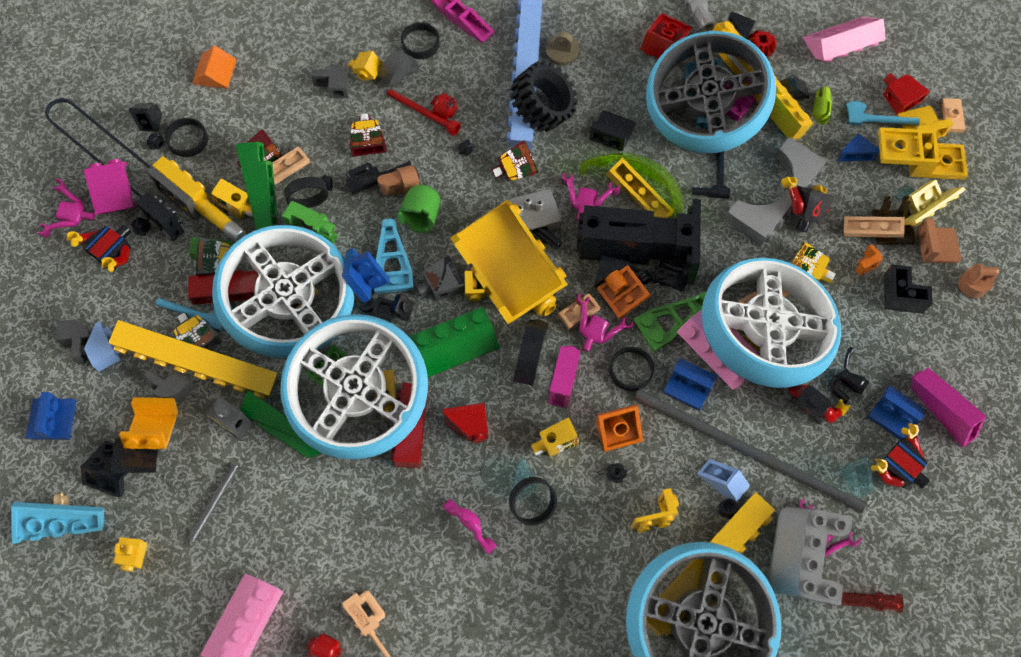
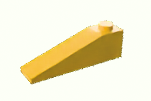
M623 157L606 173L617 186L620 184V189L644 210L654 211V217L668 218L674 212L664 199Z

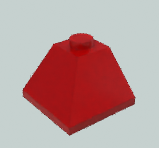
M484 403L443 409L445 425L467 441L481 443L488 438Z

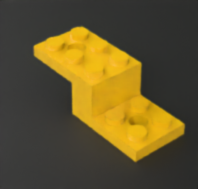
M882 127L878 130L881 163L909 165L910 177L965 180L968 177L963 144L937 143L936 130ZM895 144H900L903 149L897 148ZM942 159L949 160L950 164L944 163Z

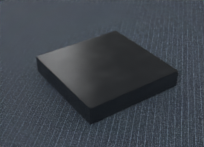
M115 438L111 473H156L158 449L124 448L121 438Z

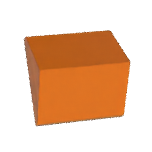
M215 45L202 53L192 83L228 89L236 58Z
M637 404L597 415L595 425L604 452L643 442Z

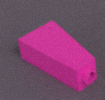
M929 367L922 372L918 371L912 377L913 381L910 388L963 448L977 438L986 415Z

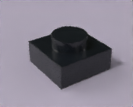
M396 294L390 312L401 320H409L415 303L403 294Z

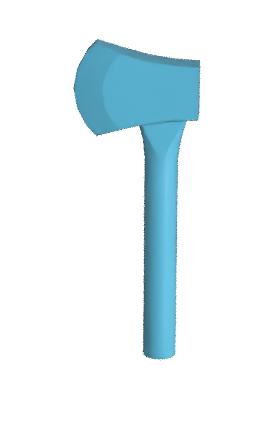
M851 101L845 105L849 125L861 126V123L865 122L919 125L920 118L866 114L864 111L867 105L859 101Z
M158 298L156 301L157 306L181 314L187 313L190 317L199 315L213 330L222 332L224 328L217 317L215 308L213 314H208Z

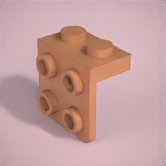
M926 218L917 228L923 263H959L961 261V254L956 230L954 228H935L934 218Z

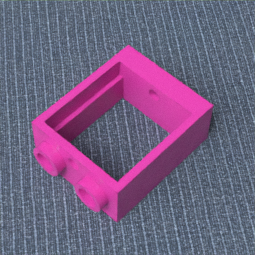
M573 346L560 347L549 391L548 404L568 408L581 352Z

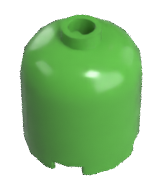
M415 185L411 187L406 193L397 214L400 224L404 225L405 223L411 227V231L427 233L428 229H433L441 204L438 192L428 185Z

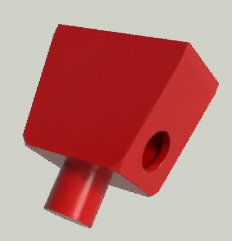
M890 73L883 79L888 85L883 96L897 116L899 113L906 112L923 102L930 92L909 74H905L897 79Z

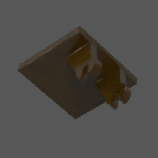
M885 196L881 208L871 211L872 217H905L906 219L911 215L910 209H908L910 201H907L909 196H903L898 210H889L891 206L890 196ZM904 225V238L876 237L877 245L916 243L914 229L911 225Z

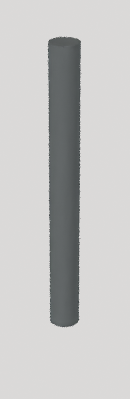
M230 465L188 536V540L194 543L237 472L239 468L237 465Z

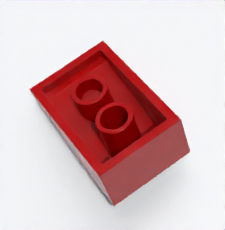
M661 13L647 30L640 50L648 56L659 58L671 45L687 37L692 26Z

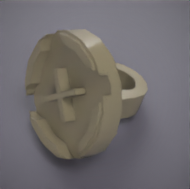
M560 31L547 40L545 55L551 63L566 66L577 60L580 46L577 40L569 33Z

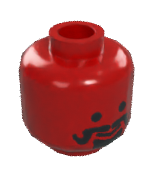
M441 93L439 96L435 95L431 101L433 105L432 112L446 120L448 118L452 119L459 107L457 106V100L446 93Z

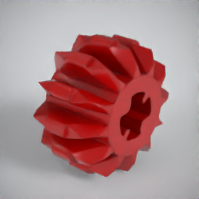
M762 29L760 32L756 30L749 35L748 40L757 46L766 58L775 52L777 41L775 40V35H770V31L765 32Z

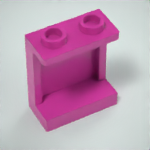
M114 159L109 160L107 165L95 163L90 164V168L83 169L95 215L139 207L136 203L137 199H133L125 169V166H128L127 162Z

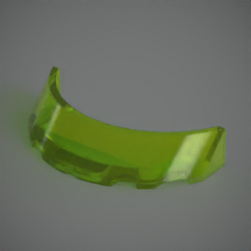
M614 152L590 158L580 164L579 174L583 176L591 166L605 167L612 161H619L623 157L633 169L669 190L672 197L671 208L674 210V219H676L677 213L684 214L683 196L676 180L663 166L650 158L634 153Z

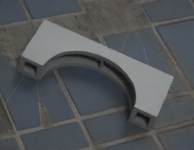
M790 137L779 149L775 158L785 167L789 178L795 177L797 179L795 187L802 186L811 189L816 183L814 179L816 177L820 178L826 170L823 168L827 162L825 159ZM787 192L778 201L767 205H751L738 199L728 211L724 221L762 246L765 241L769 242L773 238L775 228H781L785 222L784 217L791 215L792 200L790 194Z

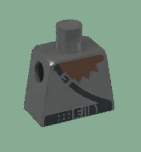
M448 255L424 270L423 279L425 282L416 286L421 297L431 293L435 301L465 292V283Z

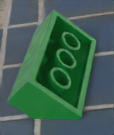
M484 307L410 336V339L421 353L428 378L499 349L491 321Z

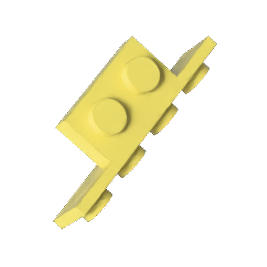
M937 180L929 181L908 195L909 199L907 201H910L909 206L913 214L905 219L904 225H911L913 227L921 224L924 218L934 215V211L947 206V202L957 199L958 195L965 191V188L948 189L942 194Z

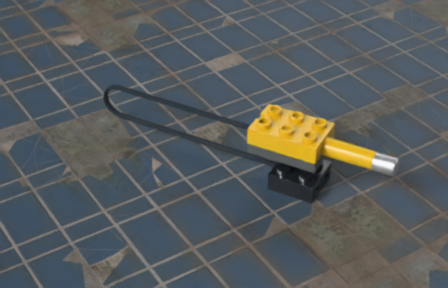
M55 99L46 106L45 117L98 163L105 165L49 118V111L54 105L61 102L71 104L148 168L146 172L154 181L153 183L157 190L193 220L197 221L203 215L235 242L246 235L245 230L209 201L211 198L204 191L206 188L199 181H193L192 176L186 170L181 171L177 163L172 159L169 161L162 156L153 166H150L69 99ZM130 186L131 191L140 197L136 202L137 205L144 212L143 214L147 220L173 242L185 232L181 226L183 224L182 221L176 217L177 213L170 206L166 208L163 205L164 202L157 195L153 197L147 192L142 196Z

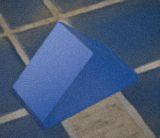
M857 134L842 150L838 157V162L874 161L880 151L877 146L860 134Z

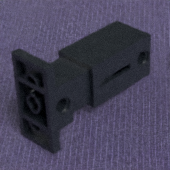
M693 199L692 205L688 206L687 214L677 213L676 219L654 217V211L584 205V213H580L576 251H580L579 259L601 260V256L604 255L634 264L648 265L649 259L671 261V267L683 268L686 284L694 285L700 266L701 199Z

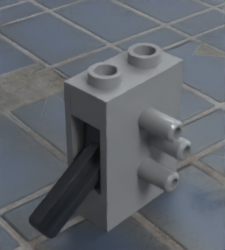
M551 189L508 199L512 204H517L521 210L519 215L533 236L537 235L554 250L560 248L562 241L551 233V231L561 229L562 219Z

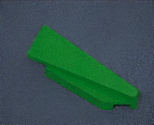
M237 143L236 149L256 230L273 226V224L277 223L273 162L264 161V143Z
M246 392L240 411L247 418L258 422L256 425L306 458L323 454L310 447L296 434L284 414L251 392Z

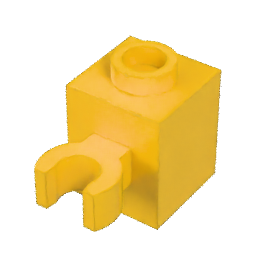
M373 51L360 52L356 60H350L347 67L352 68L353 73L362 81L374 80L383 62Z
M120 537L118 544L116 543L114 553L116 554L113 564L120 566V570L126 572H133L134 568L141 569L147 543L141 539Z

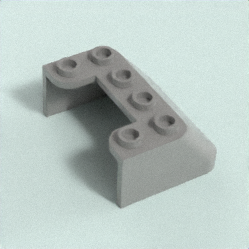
M796 507L781 509L777 516L768 582L772 590L779 594L841 606L842 588L835 581L822 579L827 536H846L851 530L853 517L815 509Z

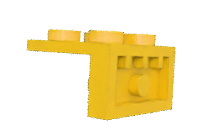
M930 105L902 112L897 116L920 118L919 125H901L903 129L936 130L937 138L944 137L953 126L951 118L938 120Z

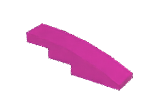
M460 0L430 1L449 20L481 43H484L495 32L471 7L467 9Z

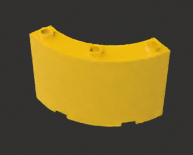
M506 200L450 238L468 265L472 263L473 267L470 269L507 324H510L568 285L564 280L567 276L562 268H557L543 251L546 248L541 240L538 239L536 241L520 217L521 210L517 204H512L509 200Z

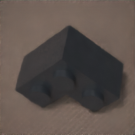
M892 264L885 272L884 309L924 314L933 304L932 286L912 284L911 266Z

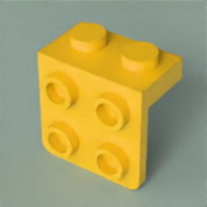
M672 489L662 490L658 497L661 513L635 518L631 529L641 533L650 530V527L658 525V528L670 526V522H673L678 514L677 507L679 506L677 495L672 493Z

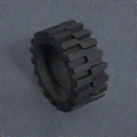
M538 61L529 66L513 80L512 83L514 84L510 87V90L513 91L510 94V99H514L512 103L513 108L517 107L518 109L516 114L518 117L522 115L524 118L522 121L525 124L529 122L530 128L535 129L537 127V131L540 132L543 130L549 132L572 117L577 109L575 105L578 103V99L574 98L577 95L576 90L571 88L574 84L572 81L568 82L567 80L569 76L566 73L563 75L561 73L562 69L559 66L555 69V64L550 62L547 65V61ZM534 87H537L546 95L550 103V109L540 101Z

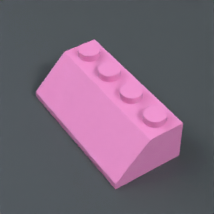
M860 17L803 36V40L815 59L829 62L833 60V57L847 56L848 52L861 51L863 47L876 46L880 41L886 40L884 21L881 18Z
M702 310L693 315L677 331L732 390L739 388L746 381V379L735 374L725 366L712 350L704 333ZM729 328L745 348L760 357V354L735 329Z
M244 574L200 656L249 657L283 591L258 578Z

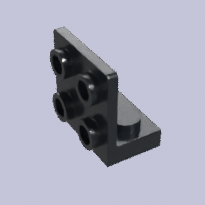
M602 110L597 122L593 121L591 125L589 139L623 152L636 122Z
M104 441L81 466L82 485L120 498L125 492L124 477L128 473H111L114 443Z

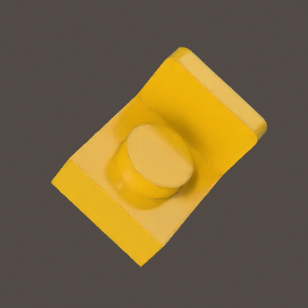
M465 271V299L476 302L480 301L481 298H485V289H477V278L473 277L472 271Z

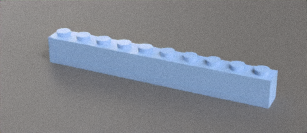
M518 0L517 11L521 12L517 14L516 25H519V28H516L515 39H518V42L514 44V53H517V57H513V67L516 68V71H512V82L529 66L538 62L542 0ZM514 100L510 101L509 112L513 113L508 119V127H511V132H507V142L510 143V148L525 140L529 150L532 151L533 129L530 128L529 122L525 124L522 121L524 119L522 115L518 117L516 114L518 109L517 107L513 108L512 105Z

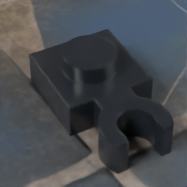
M378 297L377 301H373L371 298L367 301L369 303L368 306L360 305L362 312L368 313L372 311V316L389 322L392 321L394 315L390 312L393 304L392 300Z

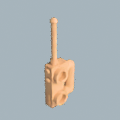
M364 591L360 595L355 593L342 603L343 608L355 621V627L357 629L360 628V634L365 637L369 635L384 656L391 657L374 632L380 626L378 622L385 617V612L369 591ZM364 602L369 605L374 615L367 616L361 607Z

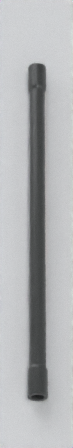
M641 389L638 390L634 400L652 407L842 502L844 505L860 513L864 511L867 505L866 501L852 494L845 493L657 399Z

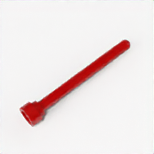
M387 90L388 96L444 126L450 135L456 136L459 132L461 123L455 120L448 121L394 90Z

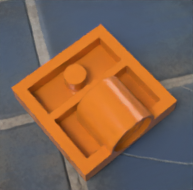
M628 265L620 271L616 270L610 273L605 278V282L597 287L619 319H622L651 297L650 293Z

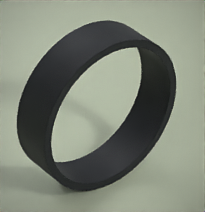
M425 22L410 24L401 34L402 49L414 59L429 58L439 49V33L434 26ZM415 30H427L436 36L437 42L427 51L416 52L405 46L404 39Z
M181 118L174 121L167 128L165 141L175 155L192 157L204 150L208 143V134L200 121L194 118ZM195 125L203 130L204 134L201 142L192 149L178 150L170 145L171 135L182 126Z
M317 177L296 179L289 183L284 190L288 205L292 200L307 208L321 205L328 197L325 182ZM301 189H322L321 192L310 198L295 199L290 197Z
M622 348L612 357L609 367L610 377L619 388L626 391H638L650 383L654 374V362L651 356L641 348ZM624 353H637L648 361L651 375L643 384L637 386L626 385L619 381L613 372L614 360Z
M528 477L519 481L509 496L511 512L525 525L534 526L544 523L552 516L557 506L555 490L548 482L539 477ZM536 483L548 486L550 490V503L542 514L529 519L517 515L515 510L516 498L525 487Z

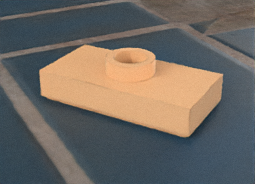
M943 98L941 101L943 120L951 118L953 126L948 132L963 133L965 131V122L961 99Z
M590 293L580 299L585 302V299L589 297V301L586 303L587 319L601 309ZM576 302L557 314L568 330L580 324L581 306Z

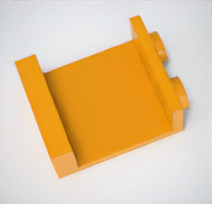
M133 397L131 405L135 415L129 431H120L119 433L123 447L128 449H166L178 415L175 398Z

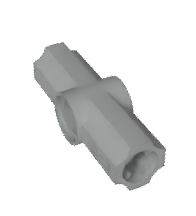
M684 0L686 11L690 13L689 17L695 19L701 31L706 32L715 27V21L708 11L707 0Z

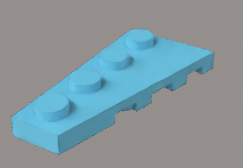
M14 502L11 506L12 544L20 543L21 540H40L41 537L53 536V538L62 537L63 534L68 533L75 535L101 531L104 527V507Z

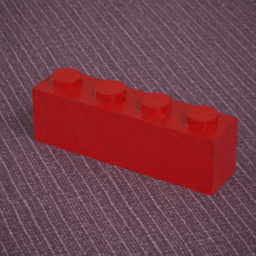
M237 270L233 273L228 287L229 302L249 300L254 297V286L259 276L255 270ZM215 274L188 276V298L193 305L213 303L212 287Z
M402 382V389H398L397 400L406 406L410 400L412 383ZM427 399L416 426L404 440L391 449V460L394 461L395 467L420 468Z

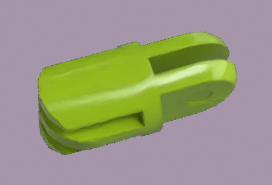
M828 86L817 89L812 112L813 118L819 124L824 125L830 119L832 106L831 91Z

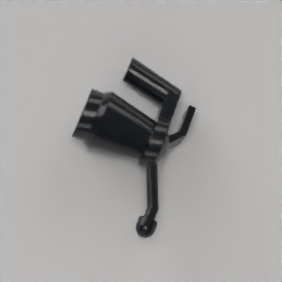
M852 347L847 349L844 369L839 374L834 375L829 383V386H831L834 379L840 377L832 393L839 399H842L845 404H847L850 397L839 389L841 383L854 393L861 395L869 383L865 377L848 372L849 355L854 351Z

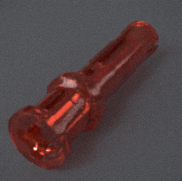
M881 591L875 594L843 592L841 605L871 607L879 612L894 610L897 613H902L904 601L901 593L891 595L883 594Z

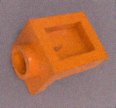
M873 244L867 247L863 253L865 257L858 262L859 265L855 271L859 276L878 267L884 259L881 252Z

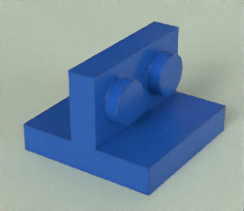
M354 248L346 251L342 277L363 303L371 299L372 289L389 283V277L369 251L360 255Z
M680 358L663 394L700 411L717 375Z
M889 385L867 418L901 440L907 436L901 433V429L903 427L909 429L908 423L917 425L924 417L923 411L925 409Z
M41 392L40 398H33L26 438L36 440H70L76 400L58 399L50 392Z

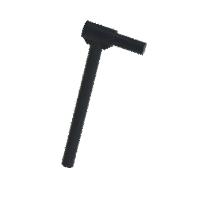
M724 151L717 152L716 185L711 188L692 187V194L729 199L730 189L724 185Z

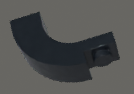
M530 319L528 321L517 360L514 382L533 386L549 323L539 319Z

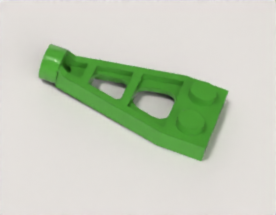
M706 291L695 297L649 309L633 318L634 325L653 352L670 344L679 335L677 331L693 315L702 310ZM687 306L691 315L681 320L675 310ZM671 315L676 324L670 331L665 332L657 322L658 317Z

